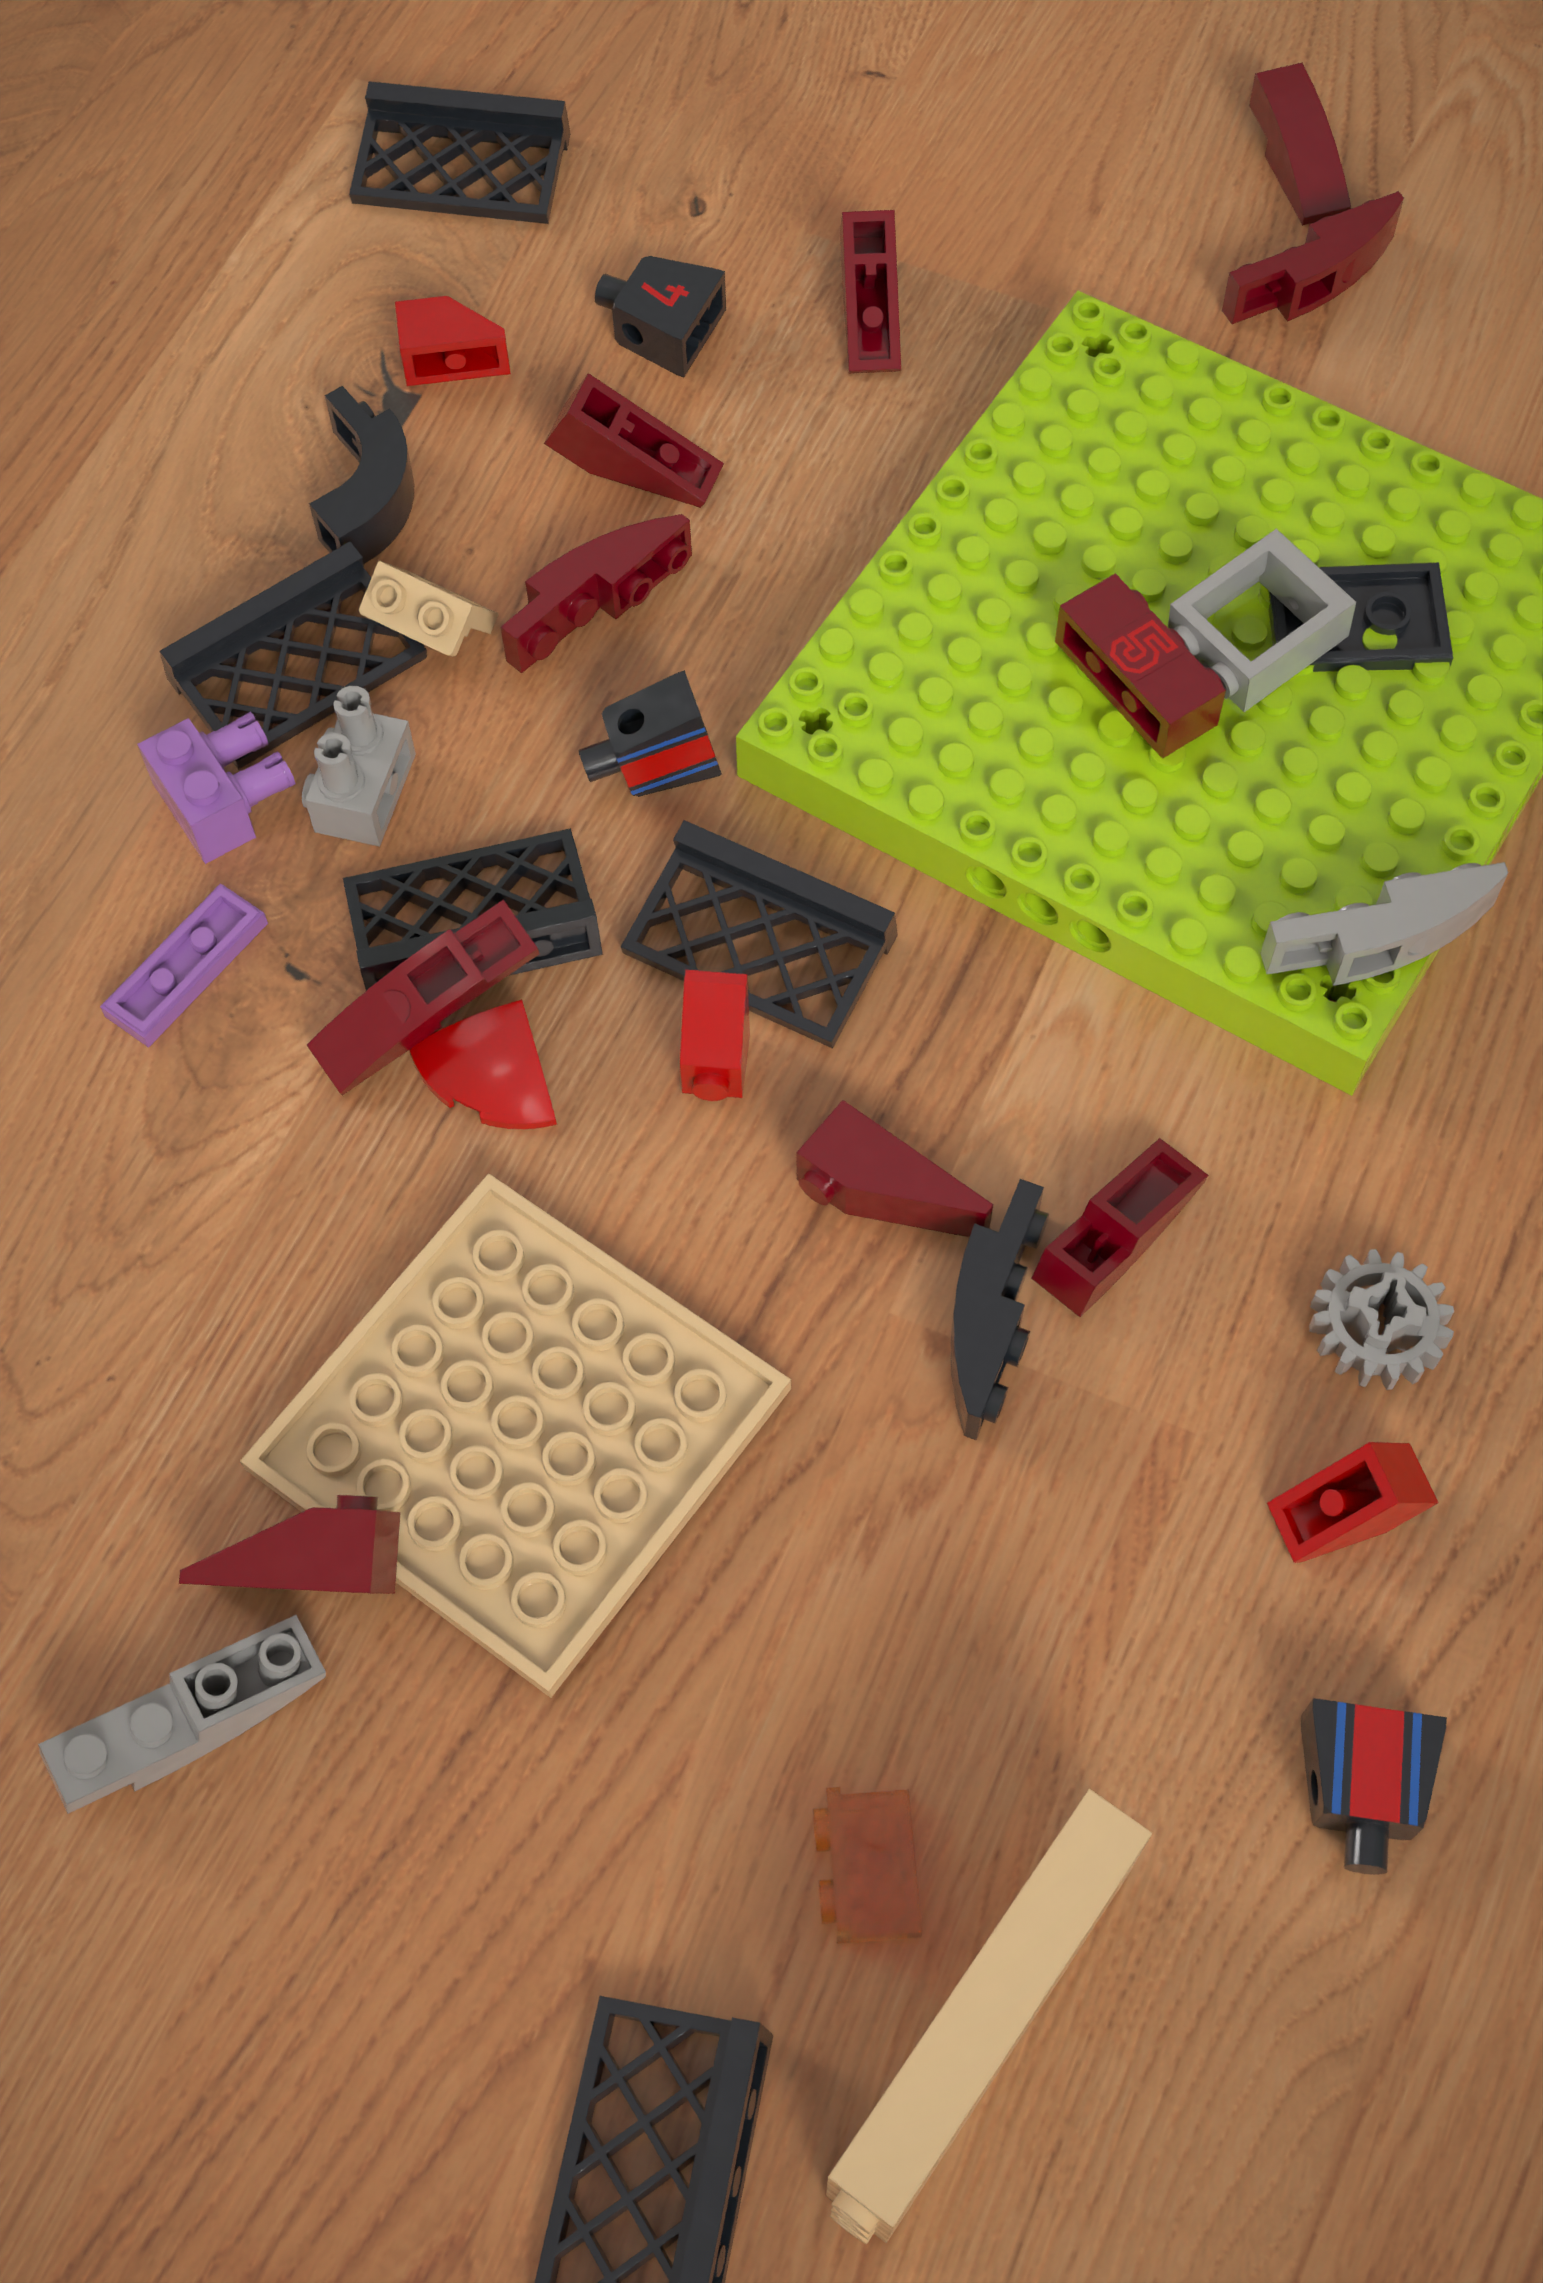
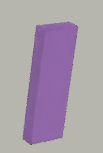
M220 883L100 1006L104 1016L149 1048L268 924L265 913Z

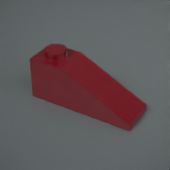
M895 210L842 212L840 246L849 374L901 371Z
M589 373L564 404L544 442L546 446L589 474L699 508L705 504L724 465L723 462Z
M844 1100L838 1104L796 1152L797 1180L807 1196L821 1205H828L830 1203L847 1215L970 1237L974 1223L990 1229L994 1204Z
M337 1495L336 1508H309L181 1569L179 1584L395 1594L401 1512L377 1510L378 1497Z

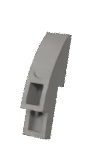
M1503 862L1481 866L1478 863H1468L1447 872L1421 875L1415 872L1406 873L1384 882L1376 905L1369 906L1366 903H1354L1334 912L1315 915L1297 912L1288 914L1277 921H1271L1260 953L1266 974L1327 965L1332 984L1335 986L1374 977L1424 958L1452 942L1472 927L1494 906L1509 873L1506 864Z
M297 1615L169 1673V1684L38 1744L41 1758L67 1814L130 1784L135 1792L175 1772L241 1735L324 1679L326 1671Z

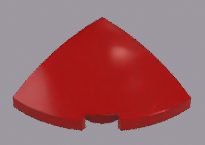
M522 999L460 1020L433 1033L409 1050L415 1068L423 1082L449 1108L455 1106L454 1099L462 1105L478 1111L482 1124L499 1128L536 1129L557 1125Z

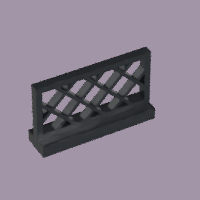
M368 82L365 95L368 113L349 192L352 204L549 224L563 150H568L571 135L565 101ZM378 131L399 133L405 137L385 151L376 142ZM431 137L448 138L453 141L451 145L434 156L422 144ZM480 142L497 143L502 147L483 161L471 149ZM529 147L550 149L548 156L532 166L520 153ZM415 149L424 162L403 174L393 162ZM461 154H464L473 167L452 179L442 167ZM512 159L523 172L502 185L491 171ZM384 167L395 178V181L382 189L366 187L367 179ZM433 172L444 184V186L431 194L419 193L413 186ZM482 177L493 189L492 192L481 199L468 198L462 191ZM531 182L541 192L538 205L517 203L511 196Z
M351 542L344 544L159 651L167 680L178 695L181 693L184 695L210 732L217 731L232 723L233 717L240 718L249 712L254 715L255 720L264 722L262 729L268 740V745L233 761L238 770L335 713L334 700L338 701L336 695L342 688L359 686L370 692L427 658V649L422 643L372 619L339 614L342 601L360 590L365 593L371 580V576L364 569L363 557ZM305 622L327 625L323 646L293 641L295 628ZM336 627L366 632L362 653L332 648ZM375 634L398 637L407 648L393 658L370 655ZM259 649L280 652L276 673L272 674L245 669L248 656ZM289 654L320 659L315 681L284 676ZM328 661L359 666L356 679L345 686L324 683ZM211 677L232 680L227 702L203 698L195 686ZM242 682L272 687L267 709L237 704ZM281 689L310 693L309 707L298 714L276 711ZM321 695H322V696H327V697L323 698L322 700H320V696H321ZM216 714L224 715L223 722L219 720ZM273 723L279 724L278 726L272 729Z
M684 820L673 839L675 845L674 852L621 945L623 954L683 981L685 970H698L693 953L723 943L727 944L734 968L722 971L723 973L748 974L750 976L778 966L787 991L762 999L751 994L748 988L749 1011L833 1049L883 953L888 955L898 936L895 912ZM685 870L705 879L709 894L676 905L671 889L681 871ZM713 883L726 889L716 892ZM743 896L757 903L761 918L728 928L720 904ZM667 898L670 907L660 910ZM714 906L722 930L688 941L680 917ZM765 906L777 912L768 915ZM673 919L675 920L682 944L661 951H656L641 944L650 927ZM792 920H798L807 924L814 941L781 952L772 927ZM766 929L774 954L741 965L732 940ZM818 930L825 932L830 936L820 938ZM846 943L866 951L858 968L837 975H833L825 950ZM818 953L827 978L793 989L785 964ZM687 956L689 965L676 959ZM849 984L843 997H841L838 987ZM831 990L837 1008L827 1027L804 1018L798 1001ZM791 1003L794 1013L781 1006Z
M571 828L343 878L357 947L356 953L366 991L402 962L446 932L428 933L441 917L461 925L459 928L451 929L454 934L502 900L505 901L509 908L519 912L515 917L540 952L538 956L510 975L603 955L596 912L592 898L590 899ZM561 851L565 853L566 858L553 873L533 865L539 856ZM498 865L508 870L496 885L476 877L483 868ZM522 876L542 884L530 900L510 892ZM442 878L451 882L438 898L419 890L428 880ZM465 889L485 897L472 913L452 905ZM382 890L393 894L380 911L361 903L359 897L360 895ZM556 891L578 901L551 908L544 907ZM408 901L427 909L414 926L394 918ZM364 920L367 921V922H369L366 927H365V922H364ZM384 929L403 937L401 941L370 947V944Z
M599 1996L535 2283H556L561 2258L583 2242L586 2243L604 2275V2278L597 2283H621L622 2280L654 2257L657 2258L669 2279V2283H725L773 2040V2034L760 2022L733 2017L732 2020H725ZM615 2017L640 2021L654 2043V2046L622 2069L619 2068L608 2049ZM654 2024L676 2028V2030L662 2038ZM694 2032L718 2036L719 2042L714 2066L689 2083L670 2050ZM662 2056L681 2090L647 2114L628 2080ZM605 2063L612 2076L600 2084ZM709 2086L704 2108L697 2094ZM619 2087L638 2121L604 2145L591 2123L595 2104ZM689 2101L702 2123L698 2143L676 2159H673L654 2125ZM646 2132L665 2167L630 2191L611 2156ZM587 2140H589L595 2152L583 2160ZM694 2162L690 2183L688 2184L681 2170ZM602 2163L621 2199L587 2223L574 2200L579 2179ZM673 2178L686 2201L681 2222L658 2238L638 2202ZM629 2210L648 2246L614 2270L594 2234ZM571 2217L578 2230L566 2238ZM678 2240L672 2263L664 2249Z

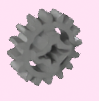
M1376 1249L1369 1251L1364 1265H1360L1352 1255L1346 1256L1339 1269L1340 1273L1332 1269L1325 1273L1320 1284L1324 1290H1316L1310 1307L1319 1313L1314 1314L1310 1322V1332L1326 1334L1317 1349L1319 1355L1324 1356L1336 1353L1340 1359L1335 1372L1341 1375L1351 1367L1359 1370L1358 1382L1363 1387H1366L1373 1375L1381 1376L1386 1390H1393L1400 1373L1411 1384L1417 1383L1425 1371L1424 1367L1432 1370L1435 1369L1444 1355L1440 1349H1446L1453 1337L1454 1331L1444 1325L1450 1321L1454 1314V1308L1446 1304H1437L1446 1287L1442 1282L1433 1283L1428 1286L1424 1283L1423 1278L1428 1267L1423 1263L1412 1271L1403 1268V1253L1397 1252L1390 1264L1382 1263ZM1366 1285H1373L1367 1289L1360 1288ZM1381 1304H1384L1385 1308L1382 1316L1385 1317V1328L1382 1334L1379 1335L1380 1322L1377 1321L1378 1310ZM1395 1349L1404 1351L1397 1354H1386Z

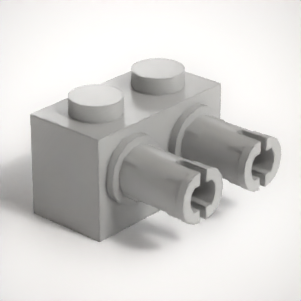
M348 686L338 692L336 695L338 701L334 700V710L338 719L335 727H329L318 740V748L315 747L314 755L318 769L315 774H309L305 780L302 791L303 807L308 809L315 833L380 847L416 752L408 721L374 714L371 708L369 693L359 686Z

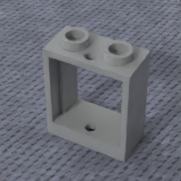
M1275 529L1171 603L1168 628H1172L1179 633L1186 648L1204 667H1209L1216 672L1223 687L1226 689L1224 698H1229L1245 712L1349 636L1356 601L1280 531ZM1260 582L1304 624L1256 659L1250 661L1206 619L1254 584Z

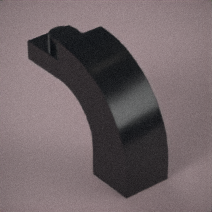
M341 386L326 394L325 400L333 433L358 460L359 466L344 484L309 503L318 540L329 553L351 542L363 557V564H365L385 550L404 528L413 507L415 485L406 438L397 417L390 408L375 416L365 401L358 403Z

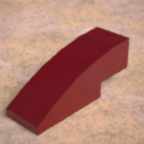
M1303 63L1255 73L1249 106L1268 139L1265 157L1302 226L1317 222L1323 217L1333 216L1351 209L1349 193L1337 146L1324 108Z
M1159 1138L1089 1200L1082 1216L1045 1248L1031 1279L1077 1316L1081 1317L1127 1272L1160 1236L1205 1183L1208 1174Z

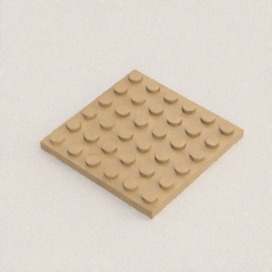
M488 1173L244 1455L240 1462L247 1472L301 1512L312 1507L336 1508L337 1495L378 1497L377 1510L401 1512L396 1583L552 1698L791 1390V1379Z

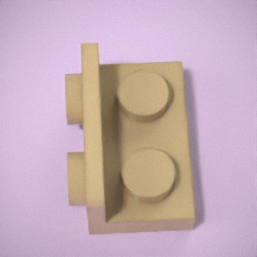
M378 561L359 607L361 615L451 657L457 655L464 636H468L471 628L491 634L499 615L497 612L410 571L382 561Z

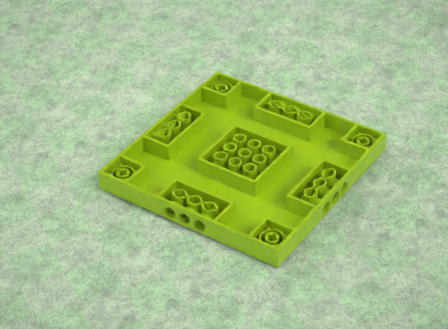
M1077 291L736 735L737 776L1352 1096L1440 949L1396 970L1367 979L1333 986L1327 965L1266 974L1260 953L1271 921H1277L1292 913L1303 912L1315 915L1338 911L1354 903H1366L1369 906L1376 905L1384 882L1390 881L1402 874L1415 872L1421 875L1451 871L1463 864L1478 863L1484 866L1490 865L1543 777V499L1092 296ZM1275 529L1280 531L1318 567L1439 562L1453 652L1451 666L1450 662L1415 663L1412 670L1367 671L1358 665H1348L1339 671L1313 672L1314 665H1309L1245 712L1232 700L1224 698L1218 725L1163 759L1055 643L1060 605L1115 573L1131 590H1137L1143 595L1149 609L1168 628L1171 603ZM1260 582L1254 584L1206 619L1250 661H1253L1273 646L1269 617V591ZM1368 628L1363 634L1362 642L1367 650L1395 649L1397 636L1379 634Z

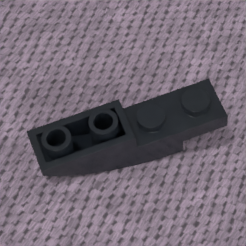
M1023 1179L1019 1180L999 1232L974 1223L964 1252L957 1283L950 1342L951 1377L955 1404L964 1436L977 1440L984 1420L994 1424L997 1422L1009 1388L999 1384L1006 1364L1018 1367L1031 1332L1021 1328L1025 1304L1017 1302L1028 1267L1020 1265L1019 1262L1026 1246L1038 1248L1049 1213L1040 1210L1044 1187Z

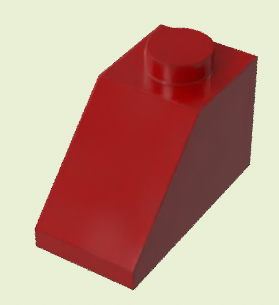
M449 296L395 301L399 347L407 386L511 374L505 329Z
M685 970L680 1048L682 1093L694 1094L696 1097L708 1101H720L727 1097L743 1098L750 1038L748 974Z
M1369 1442L1267 1502V1505L1293 1562L1301 1563L1387 1533L1439 1502L1410 1443Z

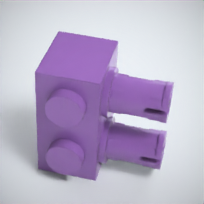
M251 712L207 735L203 731L199 733L191 720L187 718L137 744L153 785L205 864L256 838L248 815L252 812L251 807L263 799L295 785L294 777L278 751L243 771L233 775L230 771L225 773V766L250 752L268 745L263 729Z

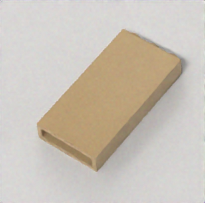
M1088 1788L828 2176L826 2197L833 2201L830 2217L864 2244L868 2243L873 2234L885 2243L888 2242L1123 1883L1152 1834L1148 1829Z

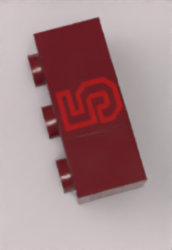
M1116 573L1060 605L1055 643L1162 759L1218 725L1226 689L1223 687L1219 676L1211 668L1204 667L1186 648L1179 633L1172 628H1167L1149 609L1143 595L1137 590H1131Z

